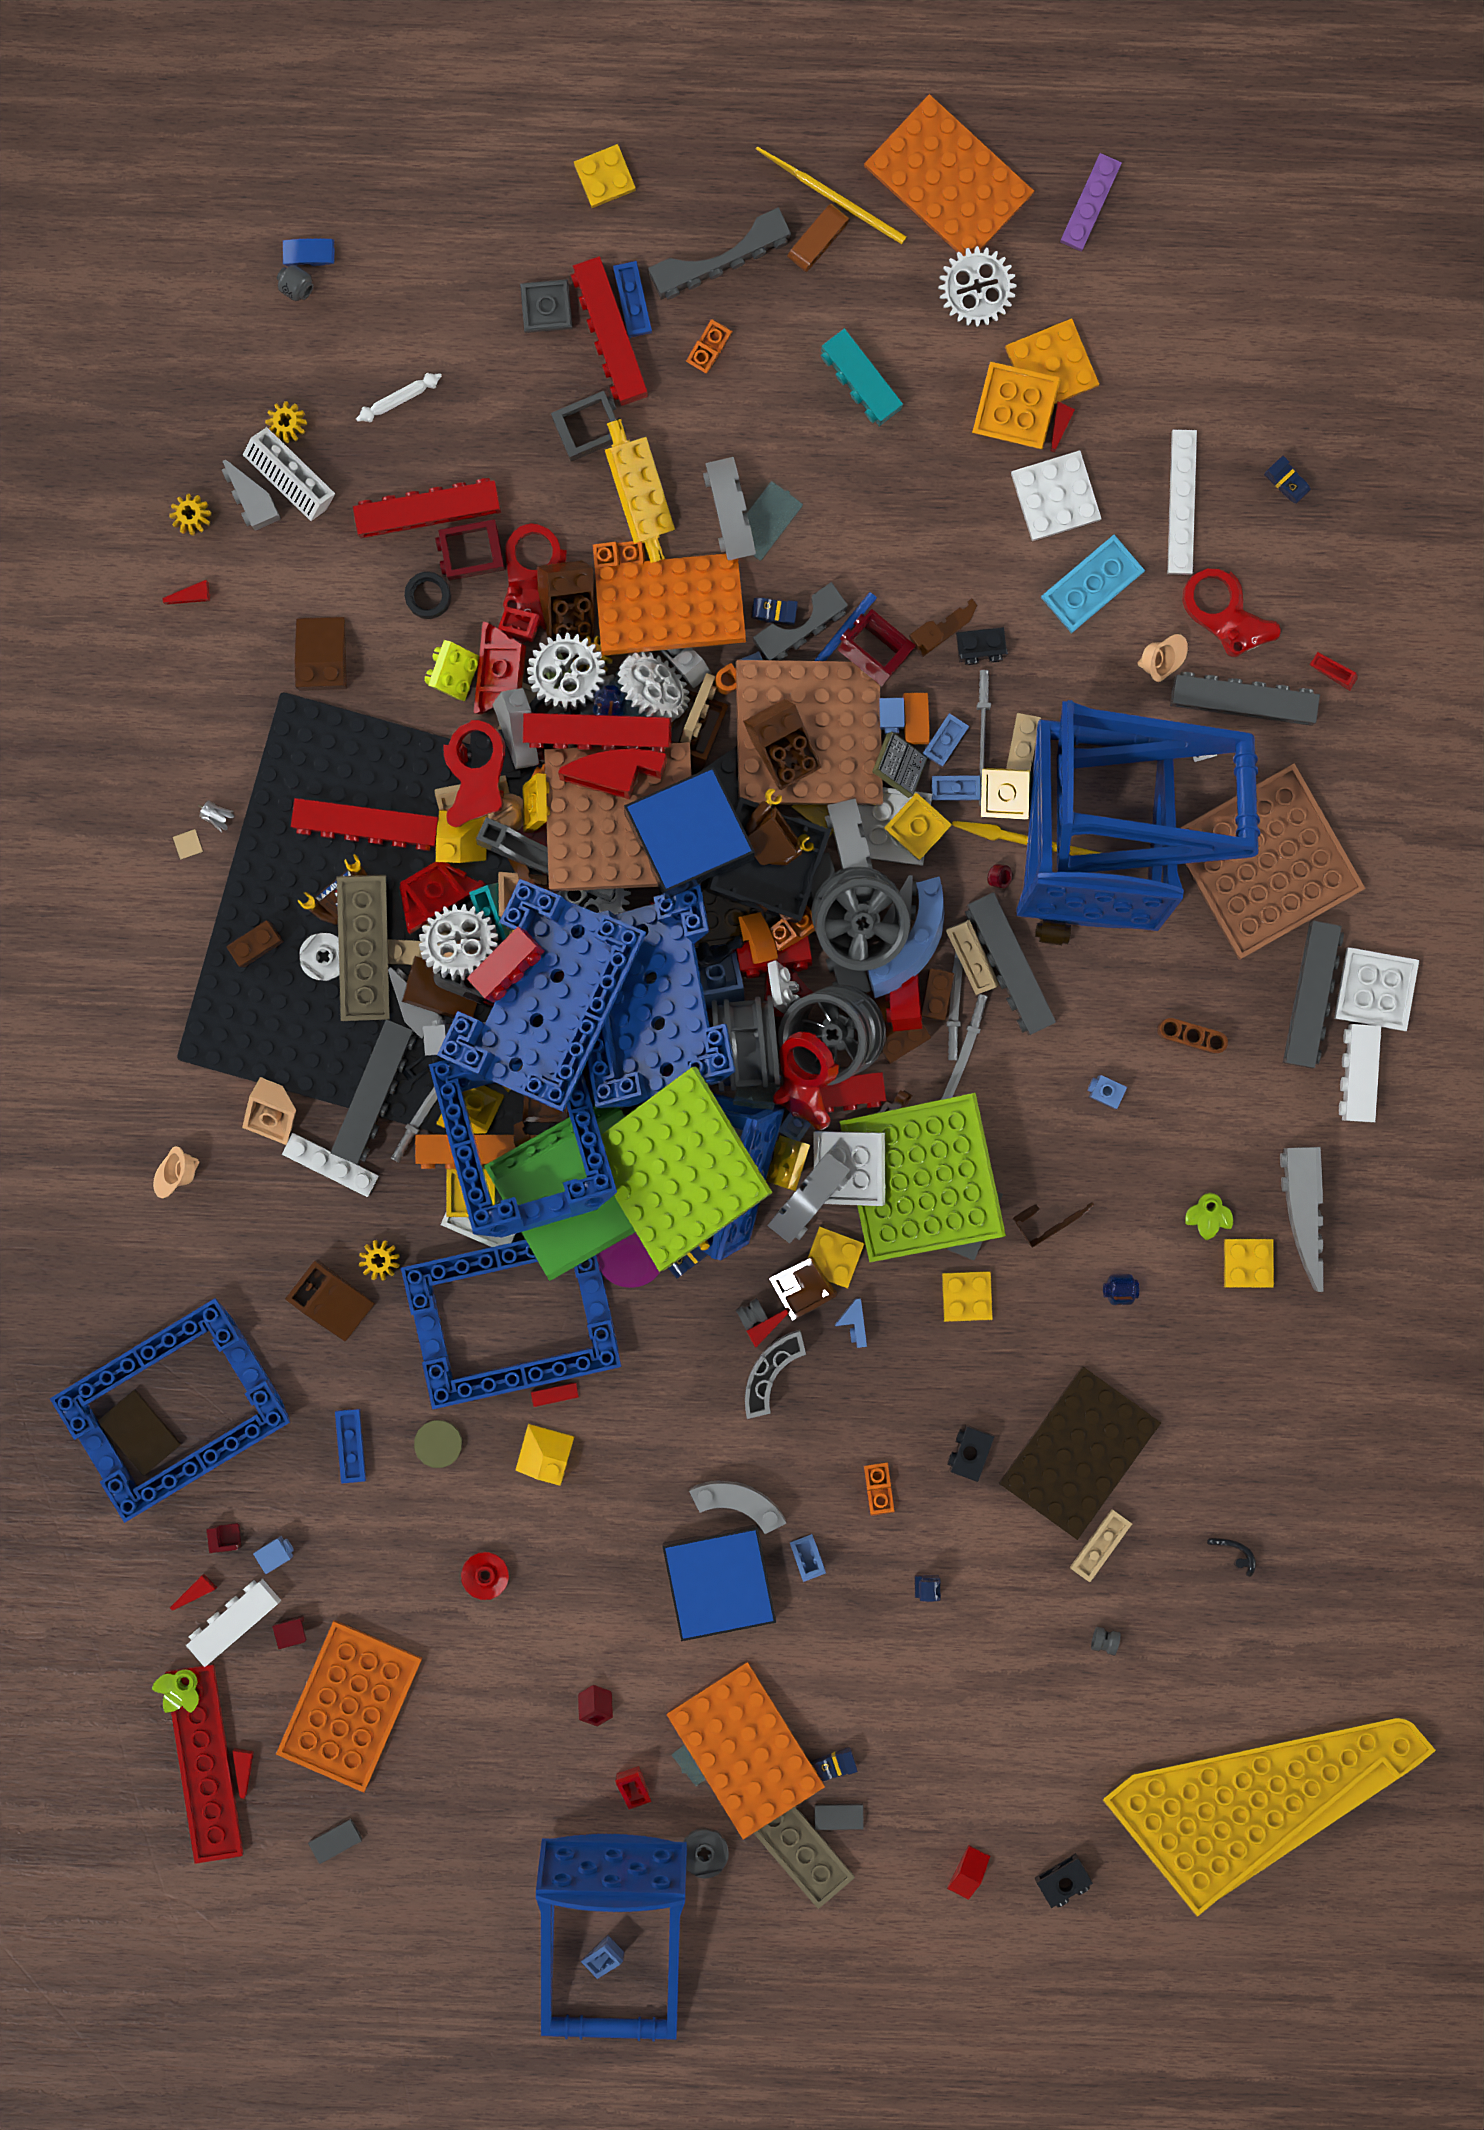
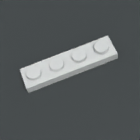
M292 1133L282 1155L369 1197L379 1175L355 1163L330 1154L331 1151Z

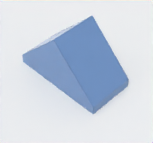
M812 1534L790 1542L803 1582L826 1574Z
M607 1935L582 1959L581 1963L598 1979L623 1962L624 1951Z

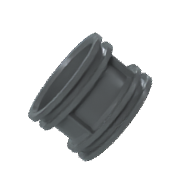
M867 867L845 868L829 876L821 884L814 896L811 913L816 934L825 953L837 964L852 970L876 969L893 960L904 947L910 928L909 913L895 884L883 873ZM869 887L876 890L867 905L858 904L854 888ZM835 899L848 910L844 919L826 918L828 909ZM894 902L895 917L893 923L880 922L878 912ZM862 917H865L866 923L858 925L856 920L858 918L861 920ZM845 932L853 937L849 948L839 945L832 939ZM874 934L882 939L870 947L867 946L866 939L871 938Z
M832 985L794 1002L785 1012L778 1034L779 1047L783 1045L790 1035L797 1032H809L816 1035L817 1038L822 1037L823 1042L832 1053L835 1064L837 1050L846 1048L853 1062L849 1067H839L837 1077L828 1084L834 1085L864 1071L877 1060L884 1047L886 1026L880 1008L868 994L853 986ZM817 1002L827 1017L822 1024L808 1019L812 1008ZM839 1007L849 1015L848 1018L839 1015ZM854 1029H857L859 1041L854 1039ZM794 1047L793 1055L798 1066L810 1074H820L821 1065L817 1056L805 1047Z
M767 995L766 1001H760V996H755V1000L729 1002V999H724V1004L717 1005V1000H712L713 1026L727 1024L735 1072L719 1083V1092H724V1087L731 1086V1091H736V1087L758 1085L768 1088V1083H775V1087H780L772 995Z

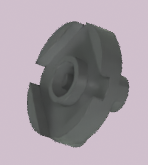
M700 1828L692 1831L684 1838L683 1842H687L686 1870L698 1878L706 1879L714 1877L722 1871L728 1861L729 1850L726 1840L717 1830ZM702 1847L711 1850V1853L708 1854V1859L698 1856V1852L701 1851Z

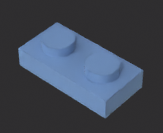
M949 713L923 752V755L943 767L969 726Z
M932 776V801L981 800L980 776Z

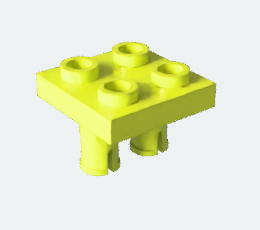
M444 640L442 647H436L434 650L439 655L433 653V660L436 664L434 670L429 669L426 672L431 677L425 676V682L428 686L457 700L465 701L479 663V655L453 642Z

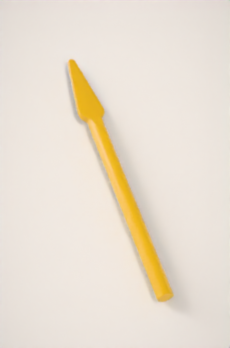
M756 147L757 151L795 176L805 185L901 245L905 241L907 236L808 174L797 170L770 153Z
M960 821L952 822L954 827L992 841L1002 839L1027 845V835L1001 830L997 825ZM1052 841V851L1057 852V842ZM1070 846L1069 855L1097 854L1101 852Z

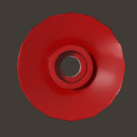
M479 1552L471 1556L464 1563L461 1571V1581L466 1592L480 1600H491L499 1596L506 1589L509 1580V1572L504 1560L490 1552ZM482 1571H488L490 1577L484 1579L481 1576Z

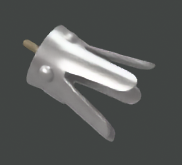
M207 801L204 806L198 805V807L202 808L200 817L209 823L211 822L221 833L222 830L220 828L223 830L228 828L224 824L226 822L225 817H235L231 813L233 812L232 810L218 807L211 801Z

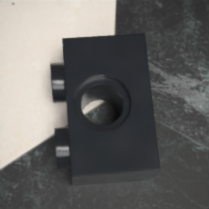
M965 1425L964 1430L960 1429L955 1441L959 1443L956 1452H951L947 1465L951 1466L950 1472L978 1482L994 1440V1435ZM968 1446L976 1448V1454L971 1459L963 1456V1451Z
M1076 1853L1035 1877L1038 1887L1051 1908L1064 1906L1069 1902L1070 1897L1075 1894H1084L1090 1889V1885L1093 1884ZM1063 1878L1071 1879V1884L1066 1888L1059 1886V1881Z

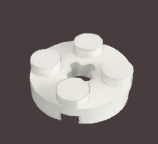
M319 933L311 935L304 941L300 948V962L303 971L308 976L323 981H329L339 976L337 936L330 933ZM320 951L323 953L328 951L330 953L328 955L330 958L328 962L323 961L320 963L318 961L320 959L318 955Z

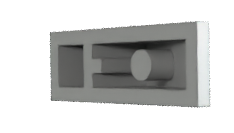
M524 689L503 691L493 703V707L515 769L538 765L537 748H530L529 743H523V713H531Z

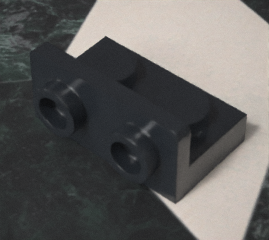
M1004 627L956 632L959 662H965V665L979 664V660L989 659V663L1001 662L1003 657L1008 655Z

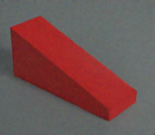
M1057 401L1050 449L1052 452H1055L1075 409Z
M204 580L162 598L163 603L170 605L210 601L209 582Z
M1317 652L1310 663L1311 667L1349 691L1358 679L1356 672Z
M786 1309L746 1330L755 1348L787 1316L788 1312Z
M576 1382L531 1391L533 1407L579 1398Z
M203 1574L170 1609L173 1611L214 1591L218 1587Z
M234 1748L233 1757L239 1796L245 1799L254 1751Z

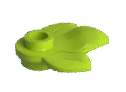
M1206 1193L1201 1196L1198 1204L1188 1209L1185 1223L1187 1225H1197L1200 1235L1205 1240H1209L1216 1235L1219 1227L1225 1229L1232 1228L1233 1215L1229 1208L1222 1205V1200L1217 1194ZM1208 1203H1215L1213 1208H1206Z
M183 1669L175 1675L164 1674L152 1686L153 1691L164 1694L163 1709L165 1713L176 1711L181 1706L191 1713L199 1702V1695L195 1689L197 1677L190 1670ZM183 1677L188 1678L189 1685H183L181 1679Z

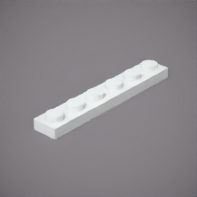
M1172 430L1167 574H1193L1197 430Z

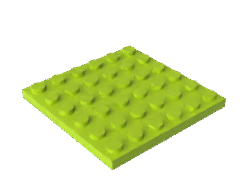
M691 1067L601 1135L617 1190L614 1196L659 1272L666 1270L772 1194L771 1189L697 1067Z
M976 1093L840 1121L842 1132L885 1133V1205H857L869 1262L1006 1236Z

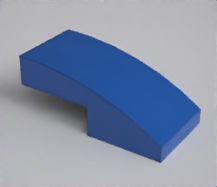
M318 238L283 240V264L286 266L334 264V240Z

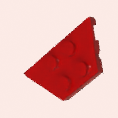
M487 622L482 624L474 713L478 715L494 709L493 703L501 692L522 688L526 645Z
M436 861L400 882V892L408 933L411 934L426 925L428 918L436 919L435 911L441 915L444 914L443 907H446L448 910L452 909L453 904L457 906L469 899V892L484 887L486 884L481 880L478 882L466 876V872L452 868L446 862Z

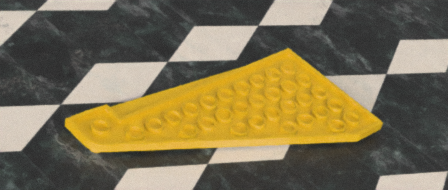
M1395 1718L1134 1774L1107 1795L1103 1802L1196 1917H1198L1217 1900L1417 1767L1436 1750L1413 1723L1405 1719Z

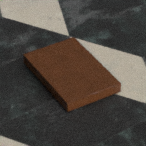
M415 956L401 1002L451 1018H455L457 1011L473 1017L477 1002L437 986L434 982L433 966L427 967V959ZM448 973L445 978L452 979L451 974ZM464 980L466 987L474 988L469 980Z

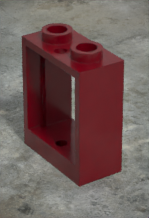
M495 519L438 530L439 537H435L438 552L442 551L444 559L440 561L442 575H447L449 581L505 571ZM487 530L493 562L452 570L446 537Z
M871 609L866 616L861 614L853 623L855 626L853 630L848 628L841 636L842 644L838 651L882 687L908 658L916 645ZM865 628L896 653L885 667L853 642Z

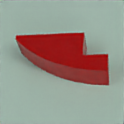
M610 750L591 754L570 762L559 768L558 774L561 781L630 800L638 773L662 779L667 764V756L665 753L651 750Z

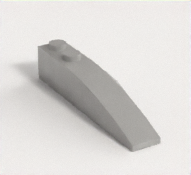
M1283 1148L1284 1153H1280V1165L1285 1170V1177L1281 1178V1188L1283 1192H1286L1289 1220L1295 1244L1314 1291L1323 1292V1259L1318 1258V1253L1323 1251V1239L1321 1234H1318V1229H1321V1226H1323V1216L1320 1210H1318V1205L1323 1203L1321 1148Z

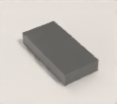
M863 1803L815 1804V1830L863 1829Z
M350 1818L309 1841L308 1844L317 1861L321 1864L361 1842L363 1839Z

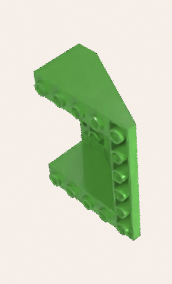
M595 1103L592 1104L601 1135L625 1117L619 1107L597 1108ZM570 1117L484 1165L502 1199L515 1197L518 1205L565 1192L563 1182L587 1178ZM613 1195L597 1210L526 1230L522 1234L548 1280L551 1281L635 1233V1230Z

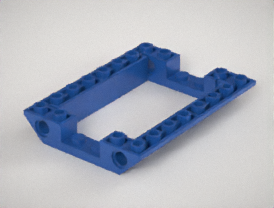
M521 1059L514 1061L512 1065L514 1072H517L523 1064ZM448 1060L429 1064L473 1234L500 1238L597 1210L617 1193L583 1072L567 1103V1109L587 1178L563 1182L565 1192L521 1205L517 1204L515 1197L502 1200L500 1204L493 1205L463 1091L494 1082Z
M522 1240L402 1267L401 1272L411 1315H414L424 1360L422 1365L432 1410L621 1367L617 1339L597 1256L595 1255L574 1267L593 1347L453 1378L433 1285L538 1262L527 1241Z
M216 1298L50 1398L73 1439L80 1440L103 1480L99 1482L124 1523L291 1422L281 1397L231 1315ZM210 1331L214 1338L212 1341L218 1351H223L247 1391L244 1393L259 1413L140 1486H137L88 1404Z

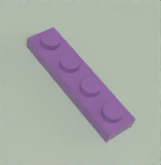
M1099 154L1060 240L1061 243L1082 252L1122 164L1121 162L1104 154Z

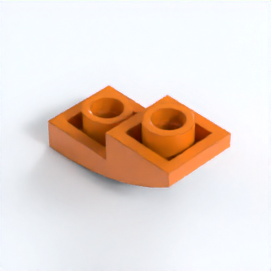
M711 319L686 362L707 374L733 331Z
M633 541L622 543L609 542L593 545L595 568L619 566V563L629 562L644 564L645 550L642 541L637 543Z
M904 693V740L910 745L929 744L928 693Z
M806 905L800 922L793 923L781 919L769 928L775 946L779 951L795 944L815 931L812 922V910L809 906Z
M761 912L739 917L743 941L749 940L753 963L757 964L778 959L772 934Z
M888 1463L864 1466L870 1515L894 1513Z

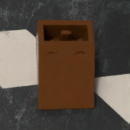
M582 560L537 566L538 593L547 638L550 637L554 642L556 641L557 634L561 636V639H565L567 633H569L572 640L577 634L579 639H586V636L593 638V567Z
M783 699L743 721L754 747L779 790L822 768L797 707L790 701Z
M315 1260L285 1298L303 1314L345 1342L375 1304L319 1260Z

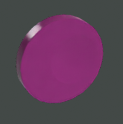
M636 1232L596 1254L602 1274L610 1282L621 1287L634 1288L643 1286L654 1280L660 1273Z

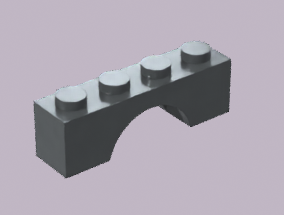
M832 582L812 595L813 612L810 619L803 626L787 630L779 628L772 623L753 637V642L766 660L782 661L788 656L787 651L793 647L795 650L799 649L807 643L806 638L811 634L819 635L827 628L825 625L831 620L837 622L846 615L845 610H847L848 605Z

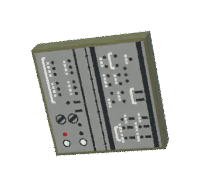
M890 732L885 737L872 772L907 798H910L914 795L928 757L895 733Z

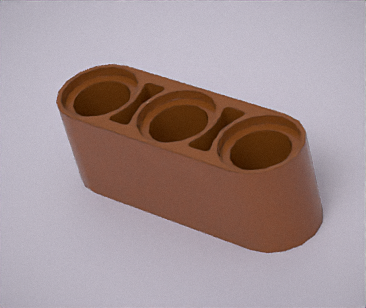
M829 204L793 246L787 257L803 271L807 272L843 231L850 219L833 204Z
M1168 1018L1162 1020L1157 1027L1158 1035L1162 1039L1204 1052L1217 1054L1223 1052L1228 1046L1227 1037L1223 1033L1178 1019ZM1167 1022L1175 1026V1033L1172 1036L1164 1033V1025ZM1190 1029H1194L1198 1033V1039L1195 1043H1191L1187 1039V1032ZM1213 1036H1217L1221 1040V1046L1217 1050L1210 1046V1039Z

